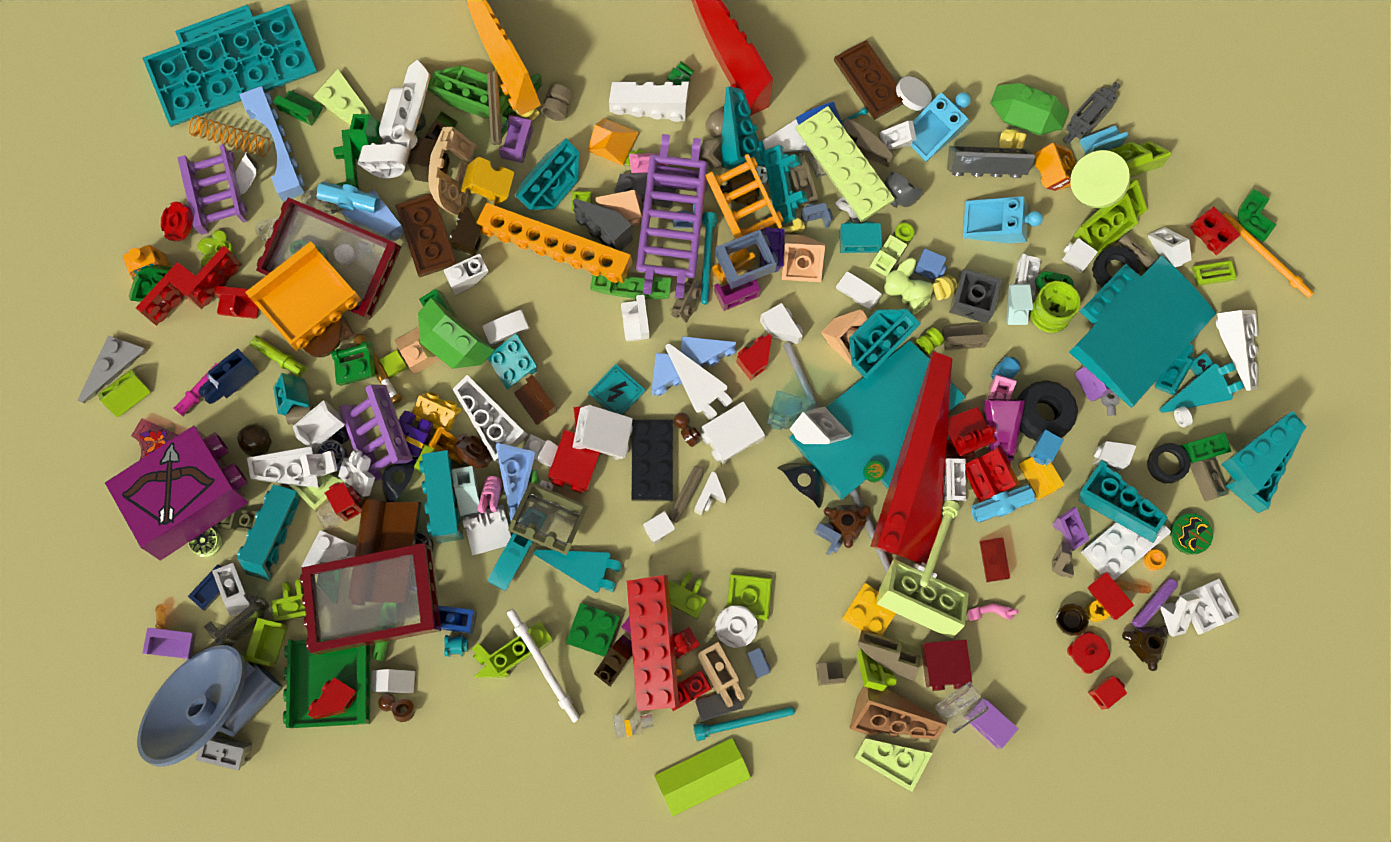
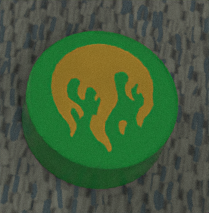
M878 461L867 463L863 470L864 477L869 482H879L885 475L883 464Z

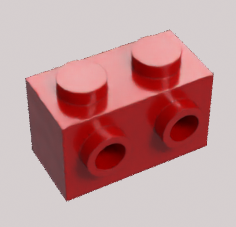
M337 482L331 485L328 491L324 492L336 515L345 522L361 514L362 506L359 502L362 501V498L352 486L348 487L344 482Z

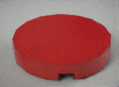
M176 201L170 203L171 206L169 208L166 207L164 209L160 226L161 230L165 233L164 237L166 239L179 242L184 240L190 233L193 225V215L187 204Z

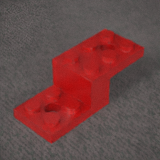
M225 246L219 249L196 276L177 262L137 305L136 309L156 326L166 319L167 314L180 303L183 296L202 310L204 306H207L212 301L216 286H225L230 277L239 271V267L242 264Z

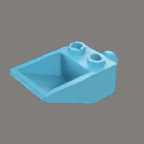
M941 92L913 120L917 140L913 141L910 146L926 162L956 138L971 123L959 110L969 106L971 103L970 95L966 92L959 93L953 104ZM942 103H944V107L942 109H938V107ZM954 116L958 117V120L956 122H951V119H954Z
M1024 196L965 201L963 238L999 243L1027 242L1028 223L1034 227L1039 226L1043 222V215L1039 211H1032L1028 214L1029 206Z

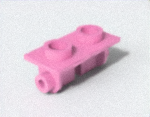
M660 153L629 154L631 173H648L650 156L652 154L660 155ZM657 163V165L668 166V164Z

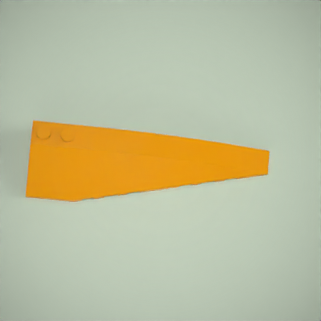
M466 0L486 52L503 83L500 87L505 96L508 94L510 96L508 101L512 109H517L521 116L541 106L527 69L486 0Z

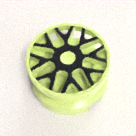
M210 528L188 542V546L197 555L211 557L220 551L222 537L216 530Z

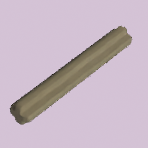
M493 71L487 73L491 143L493 145H500L502 143L499 81L498 73Z

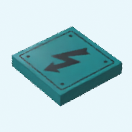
M615 364L588 394L607 411L624 415L646 390Z

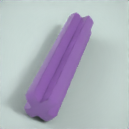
M1172 578L1167 579L1132 620V624L1136 628H1143L1160 606L1175 591L1178 583Z

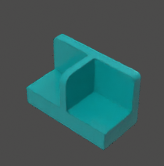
M281 373L273 387L277 413L286 416L290 407L294 405L308 408L310 402L305 380Z

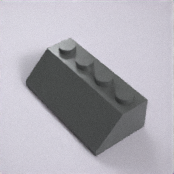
M949 146L947 170L955 176L971 173V176L981 177L985 173L991 174L990 176L1002 177V174H1010L1012 178H1021L1022 175H1028L1034 162L1035 154L1027 149Z

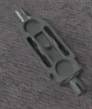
M1114 82L1109 89L1102 87L1098 92H1094L1078 109L1066 127V130L1069 132L1063 138L1066 144H1070L1075 137L1082 139L1086 134H1090L1110 112L1117 100L1115 92L1121 87L1119 83ZM1093 101L1090 104V106L1079 116V114L1089 105V103Z

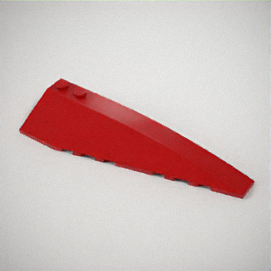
M692 0L700 25L719 65L731 84L730 87L744 91L751 110L749 115L751 116L769 108L773 77L752 43H747V35L744 31L739 32L737 21L735 18L730 19V11L722 0Z
M932 351L870 547L922 564V562L927 564L942 516L952 358Z

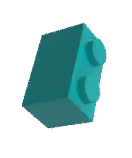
M867 221L859 224L855 222L841 224L839 229L840 253H879L882 247L881 223Z

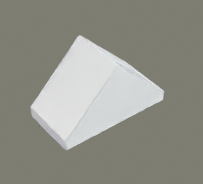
M372 670L370 692L414 693L416 671Z

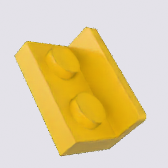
M427 392L418 396L412 413L416 415L415 420L420 422L423 418L433 423L432 428L437 430L438 427H441L450 433L457 414L461 413L462 409L457 407V404L453 401H444L439 398V395Z

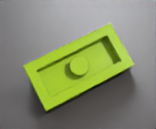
M131 369L98 393L100 401L116 417H119L149 395L150 390L141 382L135 371Z

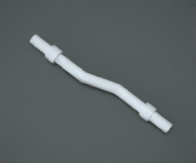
M514 608L506 614L515 626L514 631L518 636H521L544 677L559 699L560 707L566 710L572 722L580 719V716L572 705L573 701L569 695L565 694L541 651L529 634V628L526 623H522Z

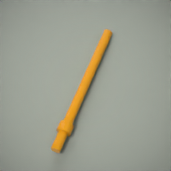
M1225 212L1223 214L1227 221L1241 234L1240 236L1290 281L1289 284L1294 289L1297 288L1307 298L1314 293L1303 283L1304 280L1299 275H1294L1229 213Z

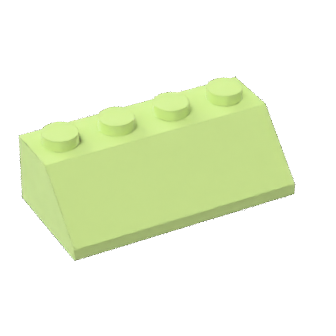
M894 559L880 586L877 605L952 639L965 626L969 593L932 576L928 586L922 587L920 581L923 572Z

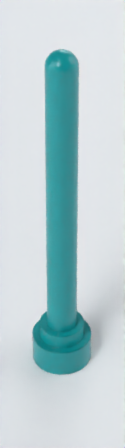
M713 212L702 214V223L706 227L701 303L703 305L709 302L713 228L718 223V214Z
M787 707L708 726L702 723L693 724L696 741L705 740V737H709V734L792 716L795 714V709Z

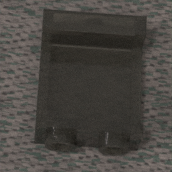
M246 593L243 596L250 603L249 607L227 625L210 621L204 628L217 644L232 647L254 629L257 618L265 620L272 614L268 609L270 607L269 603L257 594Z

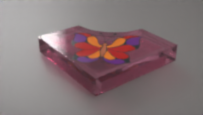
M141 418L131 436L138 441L141 447V460L178 436V434Z

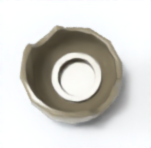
M724 109L715 110L706 121V130L712 137H722Z

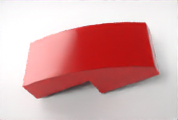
M702 670L677 684L679 707L671 708L672 711L681 708L712 689Z

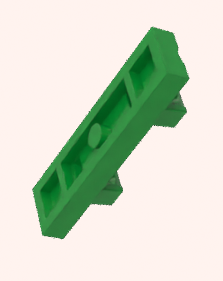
M349 129L341 130L343 146L334 147L333 153L336 159H344L346 182L337 183V185L343 187L344 184H348L359 189L356 159Z

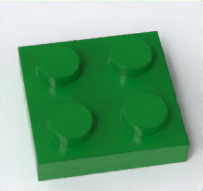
M580 603L566 644L605 657L609 651L620 616Z

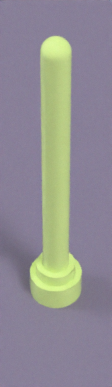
M946 500L942 506L943 519L920 581L922 587H927L951 519L957 516L960 506L955 501Z

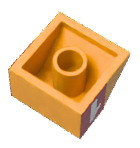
M1051 143L1034 153L1035 166L1041 173V182L1046 189L1056 191L1071 187V174L1077 164L1071 148Z

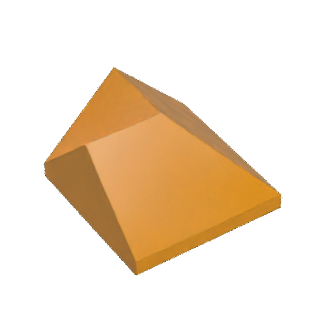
M603 118L594 126L588 152L623 166L639 132Z

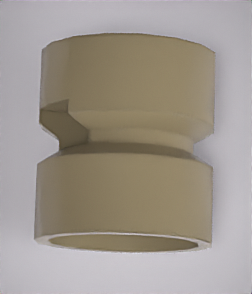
M552 84L547 92V99L543 102L541 112L552 120L563 121L568 111L566 105H570L573 93L562 85Z

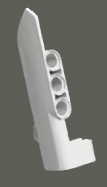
M416 60L408 67L403 87L392 88L389 92L379 126V134L383 139L382 145L372 143L362 147L358 165L376 177L387 179L400 176L405 170L410 149L417 143L415 132L431 76L419 60Z

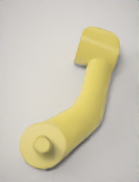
M797 218L792 221L793 225L779 228L784 229V234L792 232L801 233L804 231L805 226L804 222ZM773 224L769 228H777V225Z

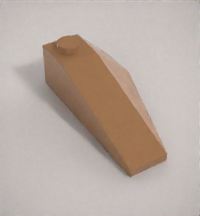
M863 687L856 699L850 730L870 736H877V733H888L890 737H897V734L910 735L911 738L938 739L947 726V722L887 688L880 691Z

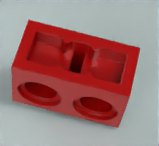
M1215 207L1208 210L1190 226L1193 233L1216 256L1241 235Z

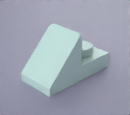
M1009 284L1006 323L1008 325H1028L1029 310H1033L1030 285Z

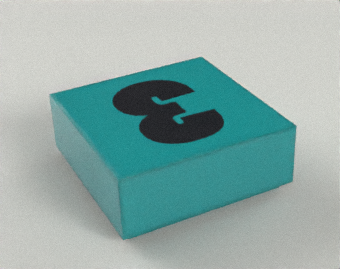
M1203 353L1193 361L1190 369L1198 377L1214 363L1206 353Z

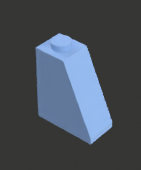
M374 190L369 192L370 194L378 196V194ZM381 198L379 209L375 214L358 209L353 211L344 209L341 211L348 223L390 241L398 240L404 233L401 224Z

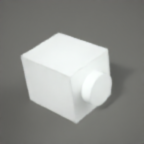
M1078 238L1074 244L1070 242L1063 252L1066 255L1062 260L1082 273L1097 254V251Z

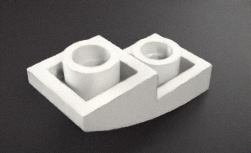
M849 272L845 273L836 286L838 291L849 296L855 303L870 311L882 296L876 289Z
M523 310L510 313L482 326L491 345L509 336H513L515 333L520 334L530 328Z

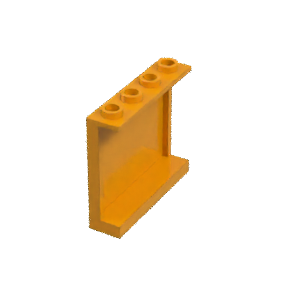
M311 241L245 292L295 351L306 347L312 338L322 334L327 326L337 322L342 317V314L347 310L355 308L361 300L358 294L346 283Z

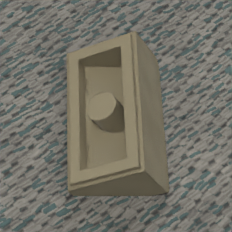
M1214 457L1191 463L1190 468L1204 501L1228 495V490Z

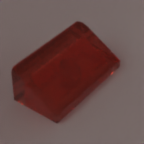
M1003 537L980 541L986 583L1010 579Z

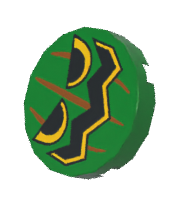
M1185 514L1178 517L1170 528L1173 545L1180 552L1187 555L1206 551L1213 540V531L1209 522L1197 514Z

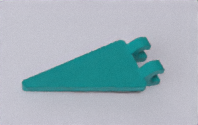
M1233 362L1226 363L1220 367L1218 364H1212L1160 407L1159 411L1165 413L1175 411V409L1182 406L1191 408L1232 400V393L1245 387L1241 380L1227 385L1223 375L1236 370Z
M555 550L534 551L535 556L593 592L598 593L600 588L614 592L615 582L604 579L607 568L620 572L622 564L619 561L610 559L611 555L609 553L568 551V554L565 555Z

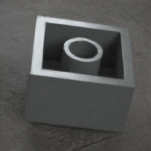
M963 269L957 280V287L954 291L949 313L988 323L994 314L1002 279Z

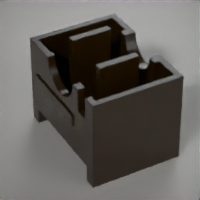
M417 137V143L411 149L408 159V165L415 180L429 183L430 158L437 140ZM444 153L442 157L444 165L440 170L447 174L450 158L447 153Z

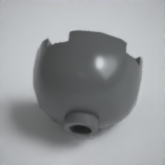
M891 171L884 183L895 198L894 202L890 204L895 208L898 205L910 207L923 195V191L917 186L913 188L914 186L908 179L896 172Z

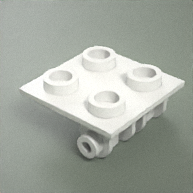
M503 505L498 506L496 512H492L489 508L486 509L485 513L463 516V525L466 528L472 556L506 547L511 534L508 531L509 526Z

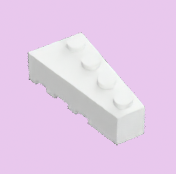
M612 82L609 111L617 115L630 114L635 117L646 116L657 120L662 118L670 119L674 122L685 121L689 82H682L681 85H673V82H665V85H655L654 82H646L643 85H638L637 82Z
M468 375L453 388L454 393L495 462L499 463L496 443L517 447L528 436Z

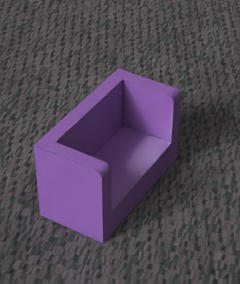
M509 115V129L504 146L499 148L500 157L523 163L533 132L532 121Z
M147 628L143 654L190 659L193 653L196 633Z
M987 699L980 700L964 718L997 749L1003 748L1018 730Z

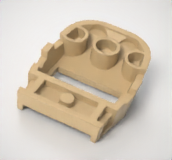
M443 127L431 153L428 176L429 188L434 200L442 209L450 214L459 215L460 212H463L469 200L468 189L465 192L460 190L467 165L473 161L474 152L478 150V146L454 127ZM444 150H449L461 159L456 180L440 170L444 165V159H442Z

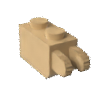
M719 642L699 652L697 657L717 694L721 695L727 707L733 706L732 699L726 691L731 687L737 699L740 701L745 699L738 685V677Z

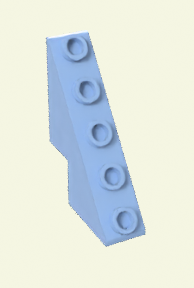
M682 336L681 352L702 368L708 365L709 367L716 365L720 358L724 356L730 357L737 350L735 348L736 342ZM656 353L652 395L661 396L667 392V388L672 385L678 386L682 382L669 355Z

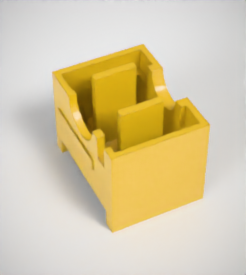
M477 157L467 165L460 191L465 192L466 189H470V193H476L488 198L489 201H493L492 205L497 206L508 198L514 171L502 166L493 170L490 161Z

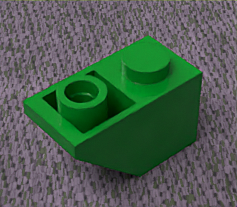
M353 114L349 135L355 159L359 160L364 145H371L372 143L378 145L380 122L370 114Z

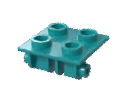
M517 333L500 345L488 357L507 390L528 373L532 375L537 372V364Z

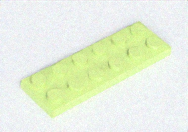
M828 106L795 127L796 132L861 223L894 202L895 198Z

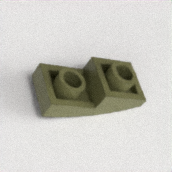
M239 509L214 526L248 532L249 528L253 527L256 521L255 516L257 512Z

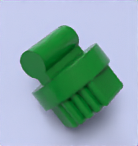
M680 61L676 68H672L667 80L673 82L674 85L690 82L689 78L694 73V70Z

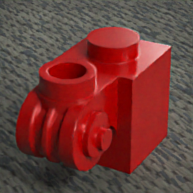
M690 627L673 635L674 651L678 660L700 647Z

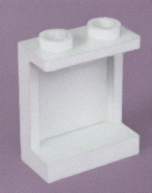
M744 402L703 425L701 429L702 434H700L706 445L710 444L713 449L711 453L717 462L721 461L722 464H725L728 459L754 443L762 442L765 438L764 432Z
M592 405L581 407L573 448H587L611 455L615 460L623 459L629 451L628 441L633 430V418Z

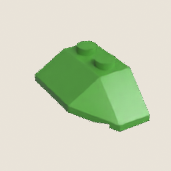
M462 65L434 71L427 88L431 93L449 106L482 118L489 117L487 74ZM499 84V99L501 111L505 103L506 97Z
M1021 83L997 86L990 102L1004 123L1039 136L1062 130L1068 115V111L1056 96Z
M432 297L418 312L420 343L452 369L482 365L495 350Z

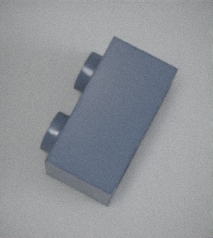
M758 648L747 653L757 679L770 673L771 667L764 659L766 655L763 650Z

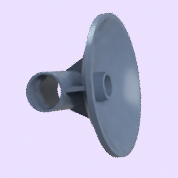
M218 645L205 649L176 669L151 700L139 727L137 737L138 752L143 760L153 766L165 767L176 764L198 751L217 731L234 737L273 697L282 685L261 665L256 663L252 666L245 661L243 655L231 646Z

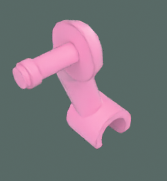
M991 603L969 609L967 613L970 621L981 619V614L994 612L1011 620L1015 614L1019 613V610Z

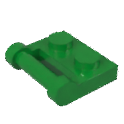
M364 341L361 345L343 350L335 349L332 352L331 356L334 360L337 385L342 386L376 377L373 346L370 341ZM364 353L362 358L344 362V357Z

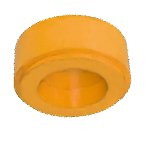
M1152 549L1144 555L1143 561L1148 569L1156 571L1165 566L1166 556L1161 550Z

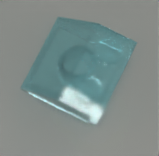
M777 390L767 424H770L772 428L782 430V428L788 429L792 427L802 412L814 409L817 402Z

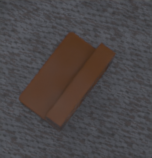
M531 375L526 378L527 384L515 391L514 394L535 424L538 425L557 411L555 405L537 380Z

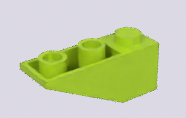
M541 622L529 628L528 632L540 651L553 642ZM518 636L488 656L486 660L496 675L500 676L533 655L521 636Z

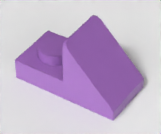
M1072 507L1059 516L1052 525L1055 529L1062 532L1066 543L1070 544L1072 551L1089 540L1076 507Z

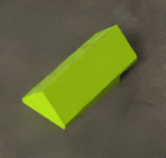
M1150 140L1140 145L1130 141L1109 150L1124 159L1130 170L1131 177L1163 167L1171 156L1170 151Z
M1134 179L1130 182L1129 188L1122 199L1111 206L1098 210L1075 233L1074 238L1076 240L1079 238L1097 251L1094 258L1138 224L1137 218L1148 210L1138 180Z

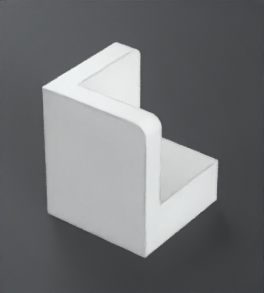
M665 511L643 524L644 530L654 545L661 542V538L675 530Z

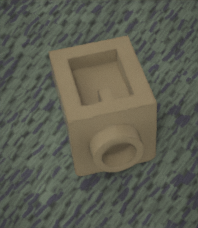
M1061 541L1052 559V572L1062 577L1072 578L1074 568L1073 564L1070 563L1072 553L1070 552L1069 543Z

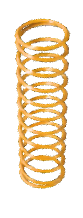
M198 115L193 116L189 122L188 130L191 136L196 137L200 132L201 139L207 135L208 141H211L213 137L215 143H218L221 139V144L225 145L228 141L230 148L235 143L236 150L240 149L241 146L243 152H246L249 148L250 154H253L256 150L257 156L262 158L267 156L270 150L271 142L269 137L263 138L261 135H255L253 132L248 133L247 130L242 131L240 128L235 129L233 126H227L224 123L220 124L217 121L213 122L211 119L199 118ZM195 117H197L198 120L195 122V124H194V126H193V131H192L193 134H191L190 126H191L192 120H193ZM200 119H204V120H205V122L202 124V126H201V121H200ZM208 121H211L212 124H211L210 127L208 128V123H207V122H208ZM197 122H198V128H197L196 132L194 133L195 126H196V124H197ZM206 123V131L204 136L202 137V129ZM215 123L219 124V126H218V128L216 129V131H215V125H214ZM224 125V126H226V129L224 130V132H223V134H222V127H221V126ZM213 126V134L212 137L209 139V131ZM220 128V136L218 141H216V134ZM228 128H233V131L231 132V134H230V136H229V129H228ZM227 130V138L225 143H223V136ZM235 130H239V131H240L239 135L237 136V139H236V131H235ZM243 132H246L248 135L243 141ZM234 133V140L232 145L230 146V139L232 134ZM250 134H253L255 137L250 144ZM241 135V143L237 148V141ZM259 136L262 139L257 146V137ZM248 137V145L247 148L244 150V144ZM268 139V150L266 154L262 156V152L264 149V141ZM255 140V147L253 152H251V147Z

